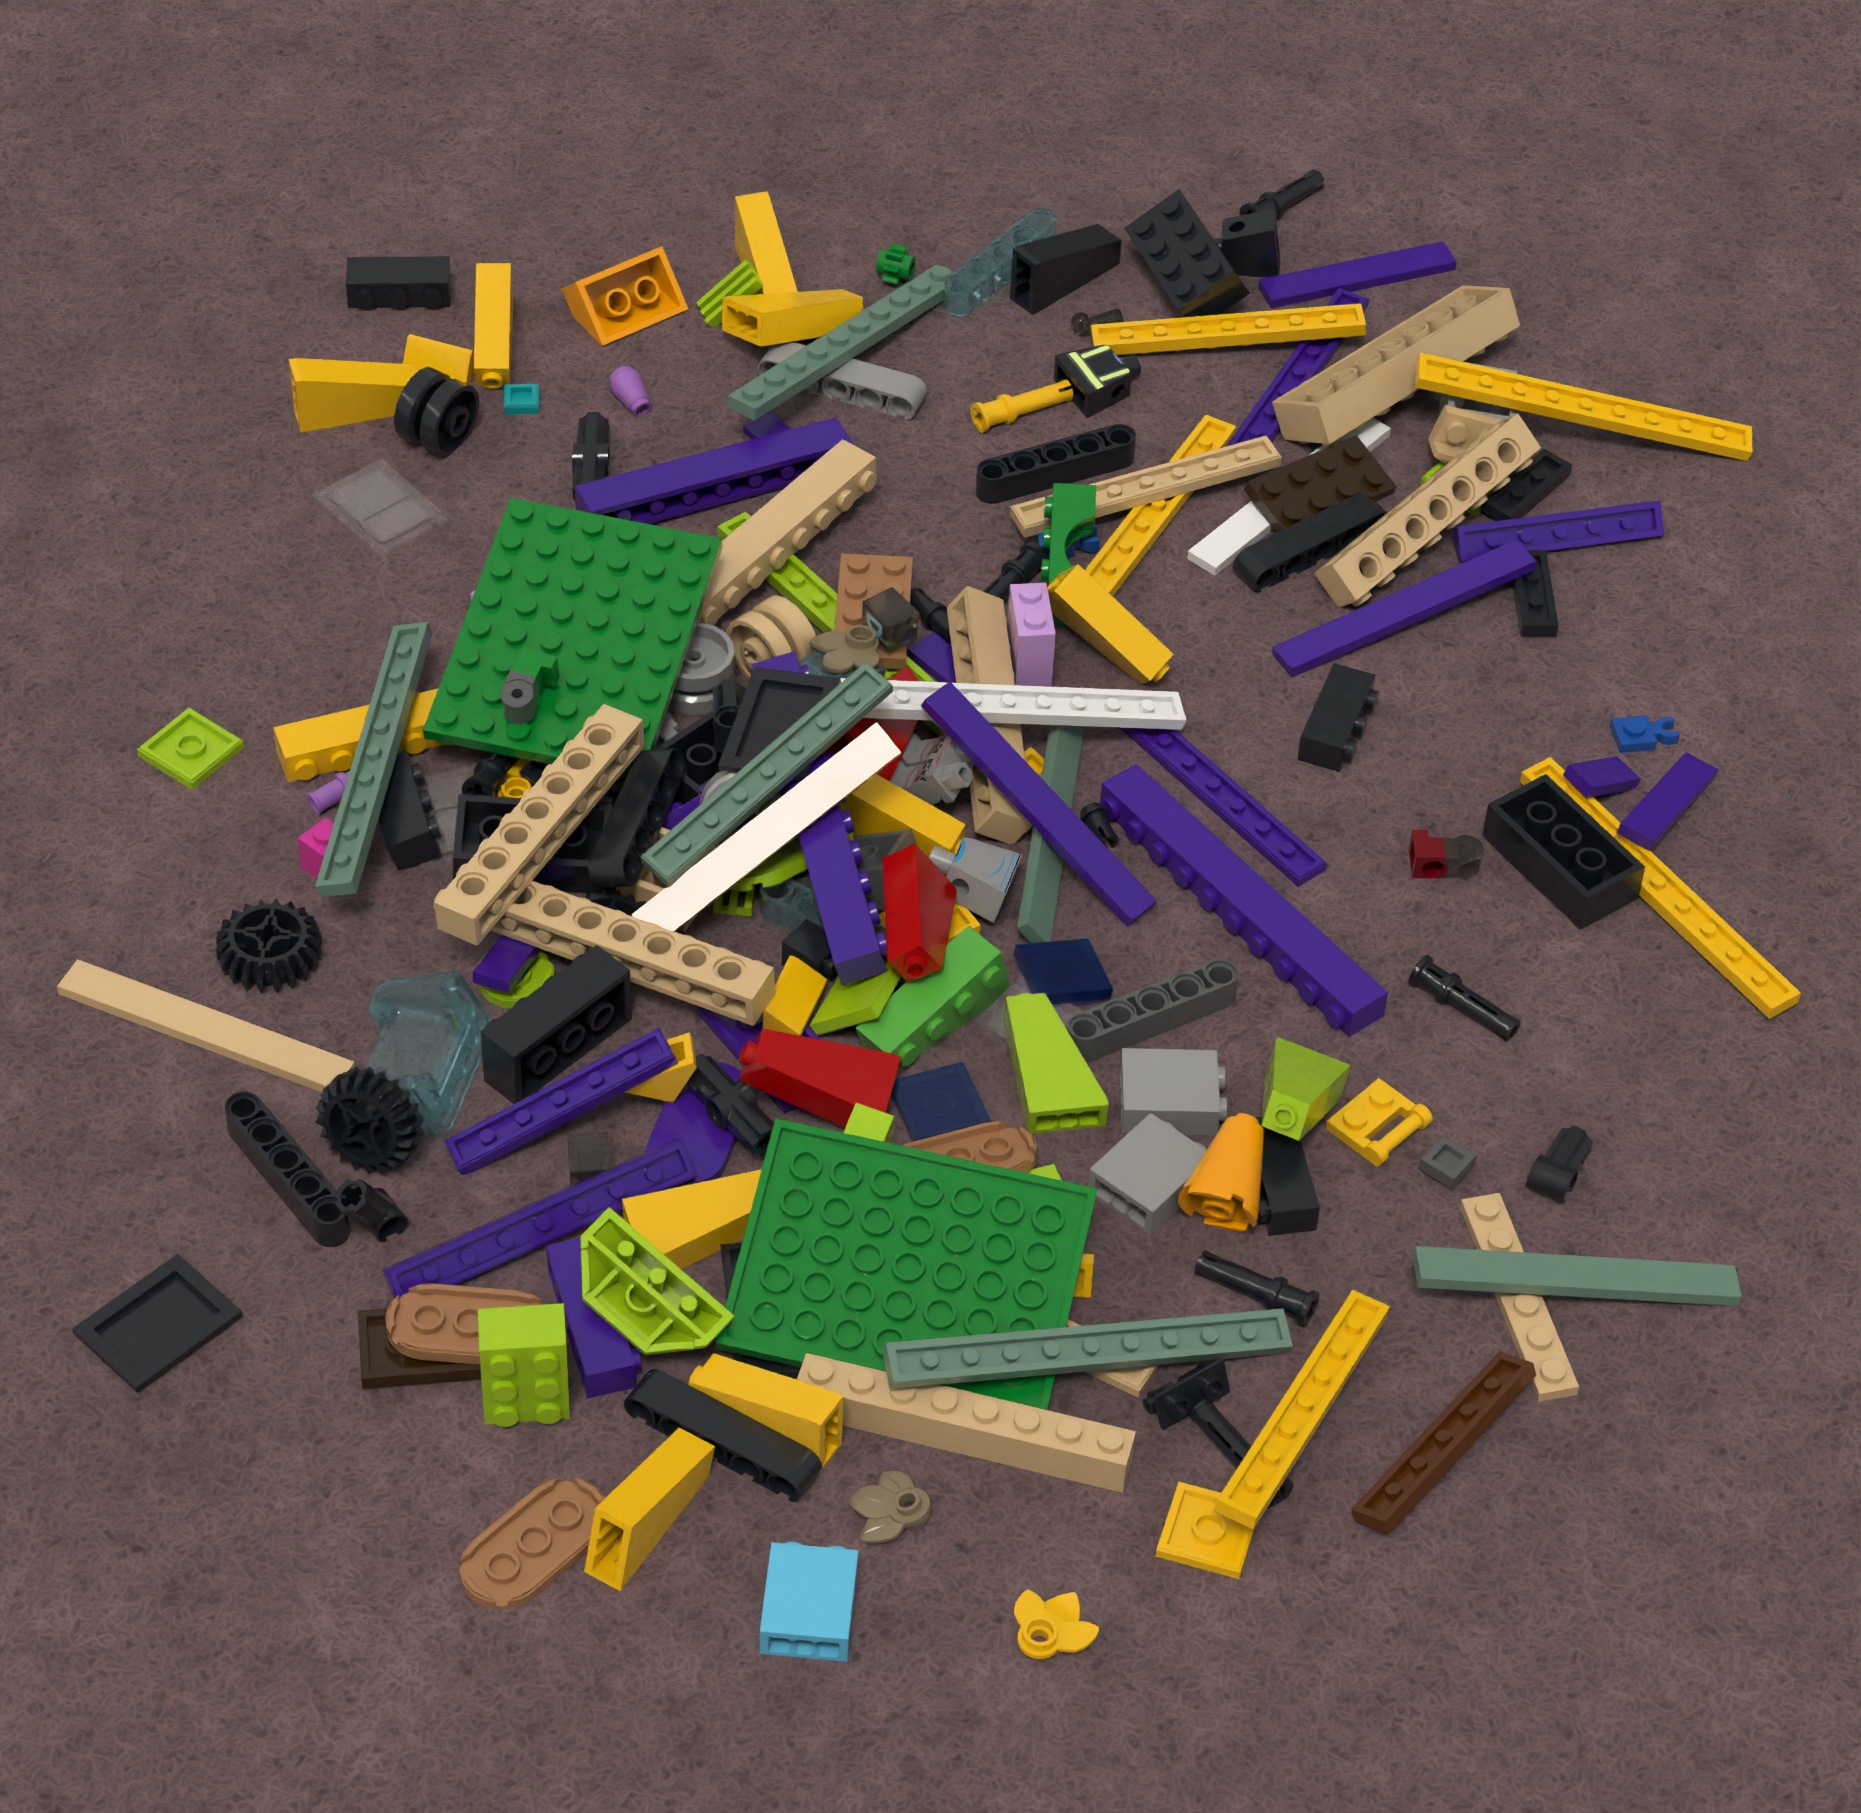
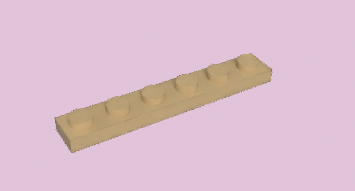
M1500 1193L1461 1199L1460 1210L1476 1250L1524 1252ZM1494 1292L1519 1357L1534 1364L1536 1376L1530 1384L1537 1402L1577 1395L1579 1385L1542 1295Z

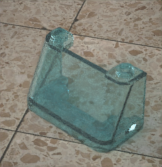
M458 970L379 981L369 1004V1012L382 1032L366 1068L371 1066L375 1074L385 1070L388 1080L392 1081L399 1078L398 1086L403 1091L411 1090L408 1098L410 1102L419 1103L416 1114L424 1118L419 1127L424 1132L423 1134L430 1136L446 1134L451 1130L482 1057L481 1031L490 1022L489 1015Z

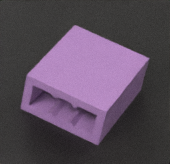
M1010 584L1007 632L1011 646L1010 653L1014 683L1021 686L1052 687L1056 634L1047 584Z

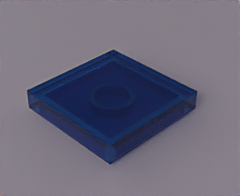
M1088 938L1015 945L1014 957L1032 994L1045 993L1051 1004L1111 999L1113 987Z
M964 1062L905 1076L894 1081L891 1097L912 1142L991 1122Z

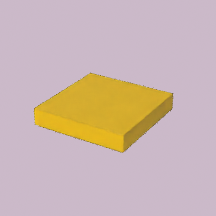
M1178 1481L1155 1557L1240 1579L1254 1530L1214 1512L1217 1499L1221 1494L1220 1492Z

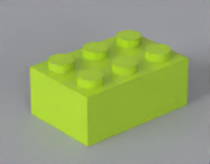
M564 1303L477 1309L485 1424L510 1427L517 1422L538 1421L542 1424H553L560 1419H570Z

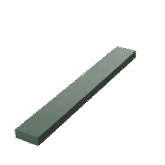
M867 662L862 664L641 856L642 863L669 887L893 692V685Z
M1050 725L1041 778L1072 810L1084 727ZM1033 826L1017 929L1034 947L1043 950L1050 947L1064 858Z
M1416 1246L1413 1252L1417 1288L1738 1306L1742 1298L1735 1265Z

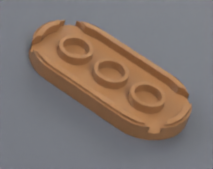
M1000 1121L986 1122L901 1145L1029 1173L1037 1162V1143L1032 1133L1018 1125V1130L1009 1128L1008 1123Z
M432 1283L420 1284L409 1288L408 1293L400 1298L398 1295L391 1301L386 1312V1331L389 1341L394 1348L410 1358L480 1365L477 1309L543 1304H541V1299L535 1295L518 1290Z
M560 1478L552 1479L537 1486L473 1539L464 1549L459 1568L464 1592L470 1599L481 1606L501 1610L519 1607L532 1600L588 1552L595 1508L605 1499L603 1493L588 1481L571 1478L572 1481L561 1482Z

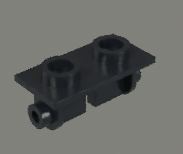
M1221 1358L1209 1363L1202 1361L1198 1363L1196 1368L1178 1377V1383L1169 1382L1156 1390L1152 1389L1147 1392V1397L1143 1399V1405L1149 1414L1157 1411L1162 1430L1190 1416L1191 1410L1200 1401L1208 1399L1214 1402L1230 1393L1224 1359Z

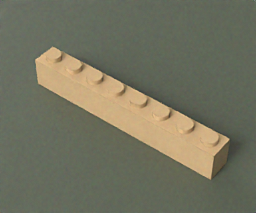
M842 439L722 541L723 548L697 622L715 625L723 614L730 608H735L744 596L752 589L758 588L766 577L776 569H780L788 558L798 550L803 549L809 540L821 530H825L831 521L843 511L849 510L860 496L865 492L871 491L877 481L876 457Z
M966 586L947 607L956 683L1015 685L1003 599ZM990 723L1026 761L1020 724ZM974 765L972 768L973 779L969 788L975 832L1007 844H1015L1024 833L1031 829L1032 824L988 777Z
M809 1353L805 1355L797 1380L843 1395V1426L1121 1493L1124 1492L1133 1461L1136 1431L943 1385L890 1389L887 1373L884 1371Z

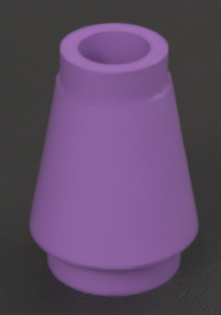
M622 366L616 369L609 377L610 391L635 417L649 413L652 409V404L650 403L640 372L631 366Z

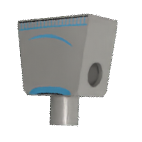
M966 837L962 838L956 854L934 845L929 859L943 874L947 875L946 877L956 887L955 903L994 922L1022 855Z

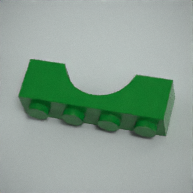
M1053 483L1052 497L1045 496L1044 518H1051V528L1044 527L1043 549H1050L1049 559H1042L1041 580L1048 581V585L1059 573L1072 567L1066 557V552L1071 545L1081 538L1093 535L1096 485ZM1052 613L1054 625L1067 626Z

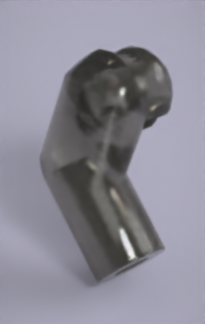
M1118 308L1092 317H1088L1084 312H1079L1072 317L1071 325L1074 327L1073 331L1077 335L1085 337L1091 335V325L1123 322V315Z

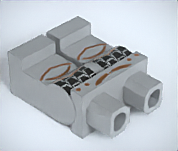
M945 732L941 733L938 738L922 741L915 733L911 735L890 782L931 805L940 802L941 798L945 803L954 802L959 791L970 785L973 779L972 768L975 764Z

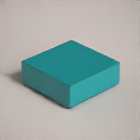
M504 384V415L539 414V384Z

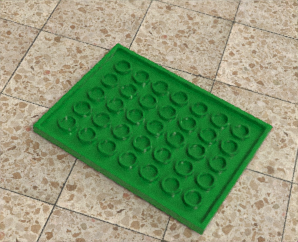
M510 497L423 728L424 739L553 764L562 753L565 744L569 740H573L583 729L587 718L594 716L600 707L606 704L643 719L645 747L642 750L654 749L723 548L722 538ZM525 647L556 656L560 677L555 687L544 685L535 703L536 714L534 718L524 724H514L508 721L504 716V706L500 694L521 648ZM635 759L619 776L620 779L626 780Z
M775 1118L725 1306L734 1315V1319L717 1336L716 1349L800 1368L806 1353L886 1372L882 1348L885 1343L1067 1327L1098 1188ZM1056 1374L940 1385L1048 1410Z

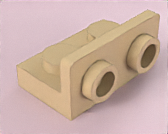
M1445 405L1428 437L1433 456L1439 461L1448 464L1491 427L1501 421V419Z

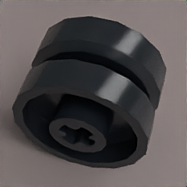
M431 367L423 368L410 378L401 392L394 414L395 431L399 437L414 444L423 445L426 450L443 457L450 456L468 439L473 430L480 406L479 394L475 387L465 382L451 379L449 375Z

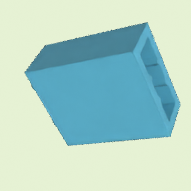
M771 1542L760 1625V1654L848 1662L859 1550L846 1549L842 1546L818 1547L807 1546L798 1542Z

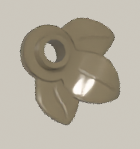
M865 625L852 626L847 629L846 633L837 631L825 632L812 638L809 643L812 647L826 653L822 661V668L830 673L848 672L853 667L858 669L865 662L875 668L879 663L880 656L877 653L879 640L876 637V632Z
M900 1471L882 1472L879 1478V1485L861 1487L848 1499L851 1509L862 1517L867 1518L860 1535V1540L867 1544L889 1542L896 1539L905 1528L916 1529L921 1527L929 1519L932 1508L928 1494L924 1490L914 1487L911 1477Z

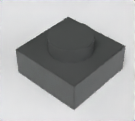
M1443 1135L1421 1158L1419 1169L1453 1189L1475 1166L1477 1155Z

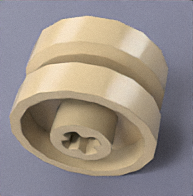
M774 595L766 598L754 606L752 611L744 613L730 622L726 630V634L733 641L735 663L748 678L751 677L753 672L752 664L795 651L799 664L807 663L809 668L816 662L819 656V649L809 644L810 640L816 637L814 629L801 610L785 597Z

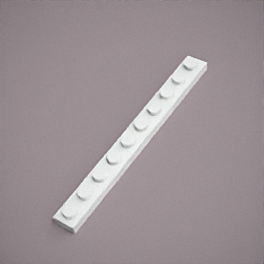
M887 680L893 685V692L863 717L934 721L921 707V704L927 697L947 683ZM952 683L989 723L1182 730L1186 722L1178 692Z

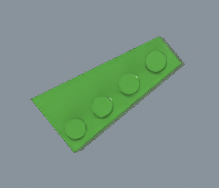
M967 926L946 946L941 969L913 982L903 984L890 996L878 1019L861 1023L856 1027L861 1046L900 1056L898 1070L912 1064L923 1052L1011 991L1001 951L970 926Z

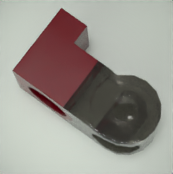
M1413 829L1408 849L1412 879L1470 878L1475 876L1480 869L1484 847L1482 842L1469 835H1461L1454 839L1429 837L1428 830Z

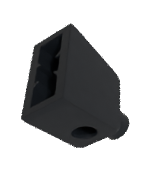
M1275 209L1230 217L1222 221V238H1214V240L1238 276L1268 278L1280 275V248Z

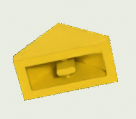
M691 1033L667 1039L678 1064L625 1091V1093L673 1103L697 1068Z

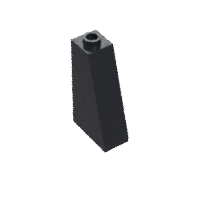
M1095 224L1014 247L1012 252L1010 299L1030 314L1035 315L1119 265L1122 240L1101 225Z

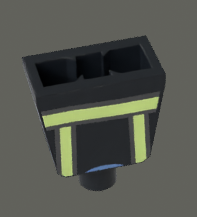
M1099 345L1055 355L1054 380L1056 383L1065 379L1069 381L1071 386L1064 389L1065 391L1073 389L1072 402L1086 418L1129 397L1131 377L1141 373V365L1135 355L1120 359L1107 345Z

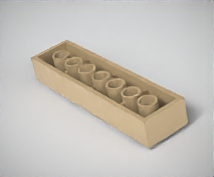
M1462 285L1272 401L1283 439L1299 441L1300 444L1311 442L1322 443V446L1337 444L1342 441V436L1348 432L1365 427L1366 421L1389 412L1391 410L1390 406L1398 401H1404L1414 396V391L1419 389L1415 387L1416 361L1420 352L1463 362L1469 357L1484 353L1485 347L1506 339L1509 336V332L1520 326L1510 288Z

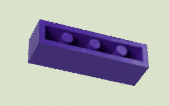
M580 1238L546 1245L548 1273L558 1304L564 1303L565 1329L586 1398L635 1388L636 1372L642 1371L638 1349L636 1347L630 1348L627 1339L582 1301Z

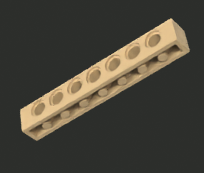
M1518 413L1499 421L1314 574L1338 607H1343L1350 603L1354 607L1362 604L1372 596L1369 591L1375 585L1381 587L1396 576L1393 570L1398 566L1403 568L1419 557L1416 552L1422 546L1426 549L1442 538L1439 533L1445 527L1447 530L1451 529L1465 519L1462 514L1468 508L1470 511L1474 510L1488 500L1485 495L1490 490L1494 492L1505 486L1510 481L1508 477L1513 471L1518 473L1528 467L1533 462L1531 456L1541 448Z
M603 704L594 716L587 718L583 729L573 740H569L565 744L562 753L553 764L546 766L541 778L532 788L524 792L520 802L512 812L504 815L499 827L489 838L481 842L476 854L468 863L463 864L459 868L453 881L446 889L439 891L433 905L437 929L478 946L645 747L643 719Z
M531 881L490 930L570 960H574L577 956L585 954L598 945L630 970L631 982L752 1026L755 1025L775 995L774 967L766 965L762 961L749 959L735 954L726 948L710 945L696 940L692 936L682 935L663 928L656 923L643 921L629 916L620 910L604 907L586 898H579L557 890L550 885H543L535 881Z

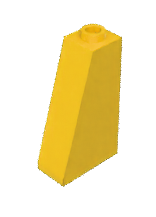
M768 191L735 196V248L741 263L745 259L751 262L764 285L754 295L798 292Z
M476 263L474 374L476 386H483L487 389H498L504 386V384H510L514 306L511 263Z
M844 289L723 297L722 331L760 347L817 338L863 311V297Z
M305 358L289 359L293 409L300 432L394 416L396 404L402 390L410 378L417 373L415 364Z
M1079 564L1059 573L1048 585L1051 612L1140 684L1151 680L1157 682L1169 670L1170 666L1167 664V661L1174 654Z
M877 774L847 796V802L840 804L842 811L849 809L855 828V836L912 829L917 845L928 857H930L934 845L956 854L962 838H965L966 824Z
M761 1170L622 1199L623 1219L675 1265L683 1269L720 1251V1244H732L744 1238Z
M714 1353L704 1366H697L690 1376L689 1386L812 1450L819 1457L822 1469L842 1444L843 1395L835 1391Z
M678 1428L595 1508L584 1572L621 1591L709 1477L715 1446Z

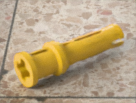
M1065 379L1013 397L1002 394L997 396L996 400L988 403H973L970 408L971 419L978 430L984 433L994 425L1001 423L1012 424L1017 420L1018 416L1062 402L1072 401L1073 389L1065 391L1064 388L1071 386L1069 381Z

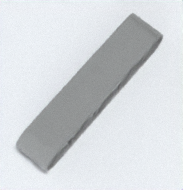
M794 342L770 345L758 364V374H763L806 346ZM856 359L847 361L805 388L809 390L808 393L830 399L832 397L839 398L841 402L862 408L868 406L873 408V411L895 417L896 415L904 416L905 420H910L914 417L927 393L925 383L914 375Z

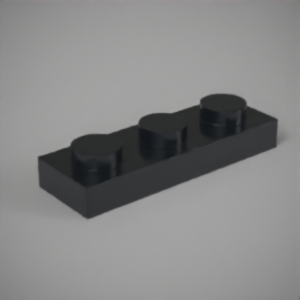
M1543 449L1532 458L1533 462L1528 467L1513 474L1505 486L1487 496L1488 500L1482 504L1481 512L1497 521L1521 518L1571 475L1572 464Z
M1527 550L1536 560V570L1512 580L1520 634L1526 636H1557L1559 625L1546 550Z

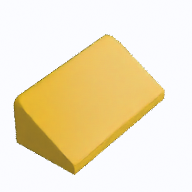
M412 334L408 335L403 364H415L417 372L423 368L431 367L449 375L451 379H457L467 384L470 383L475 375L473 350Z
M790 955L775 984V995L763 1011V1028L801 1036L827 984V979L800 959Z

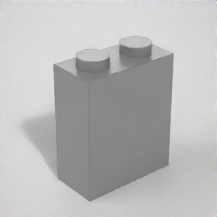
M1122 1048L1119 1071L1121 1133H1129L1148 1114L1152 1113L1162 1121L1171 1123L1183 1135L1217 1134L1219 1121H1225L1227 1118V1098L1219 1096V1090H1225V1067L1218 1066L1217 1050Z
M1150 1113L1089 1169L1088 1186L1098 1188L1096 1199L1151 1235L1180 1208L1178 1204L1180 1191L1207 1148L1177 1131L1171 1123L1162 1121Z

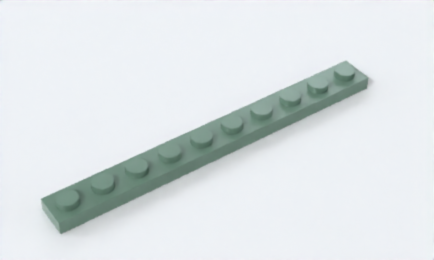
M934 265L729 394L727 408L754 421L959 291L962 288L963 276L950 271L947 267Z
M428 622L393 626L315 884L320 897L357 893L433 632Z
M1283 1308L885 1343L882 1353L890 1389L1219 1360L1221 1358L1230 1359L1286 1354L1292 1349L1293 1345Z

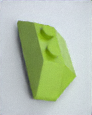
M610 1207L581 1235L582 1301L644 1355L706 1348L734 1319V1315Z

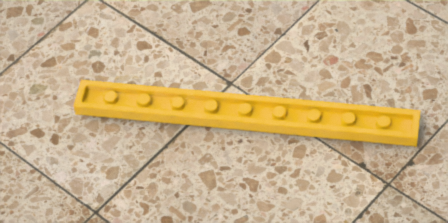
M1421 352L1416 361V388L1748 461L1752 454V426Z
M1551 757L1522 771L1520 782L1523 785L1547 774L1645 866L1639 896L1766 1017L1771 1019L1799 1003L1801 995L1799 990L1651 851L1619 835L1617 831L1620 822L1594 797L1586 798L1563 776L1565 770Z

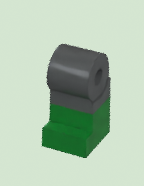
M525 647L521 648L500 694L504 706V716L508 721L514 724H524L534 718L536 714L535 703L544 685L555 687L560 677L556 656Z

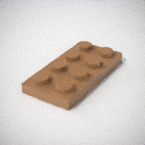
M841 553L834 631L846 633L848 628L855 625L868 626V612L882 625V635L877 637L879 640L877 653L880 659L875 668H905L913 557ZM870 619L872 628L878 631L879 627Z

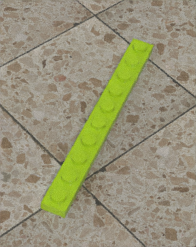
M745 511L718 525L717 537L722 538L723 541L751 516ZM793 554L780 569L773 571L765 580L782 596L795 604L823 633L834 631L837 593ZM906 656V666H909L919 681L936 682ZM874 668L885 679L901 670ZM920 720L938 737L944 732L935 721Z

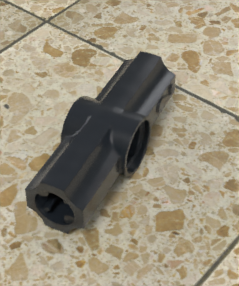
M587 412L584 417L579 418L577 443H573L572 470L574 474L572 494L574 500L576 485L603 479L605 475L609 474V419L601 416L600 412Z
M697 1055L695 1057L697 1068L686 1084L705 1103V1108L711 1121L721 1130L728 1128L753 1155L759 1154L761 1157L766 1155L774 1122L758 1107V1101L753 1090L748 1084L740 1080L735 1082L711 1056Z

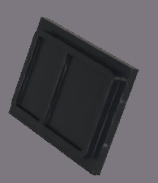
M754 667L718 764L719 770L739 772L842 683L841 679ZM813 762L792 780L802 781L809 776Z
M176 1254L72 1328V1331L103 1363L110 1367L134 1391L138 1392L242 1317V1311L181 1256Z

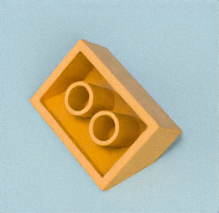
M662 246L561 288L573 317L601 346L689 309Z

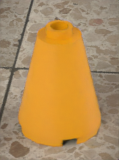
M1238 1113L1236 1116L1226 1118L1180 1191L1178 1204L1186 1214L1192 1217L1194 1211L1205 1216V1224L1229 1231L1242 1232L1247 1230L1248 1224L1251 1223L1252 1227L1256 1225L1259 1216L1264 1129L1259 1125V1121L1255 1117Z

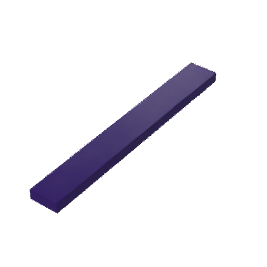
M1338 288L1326 306L1361 303L1364 313L1368 307L1369 299ZM1345 338L1301 340L1227 446L1266 435L1273 443L1281 430L1272 401L1322 372Z
M1517 540L1512 541L1272 647V655L1291 677H1294L1536 570V560Z
M951 681L923 701L921 707L1127 927L1153 907L1157 900Z
M1120 728L1297 887L1326 871L1327 863L1177 730Z
M677 1138L389 1266L382 1271L394 1299L398 1295L400 1298L408 1293L409 1288L420 1284L456 1285L594 1223L608 1207L614 1212L621 1211L622 1199L667 1190L698 1175L683 1138Z

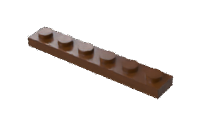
M1499 1351L1351 1509L1354 1521L1389 1535L1536 1376L1534 1364Z

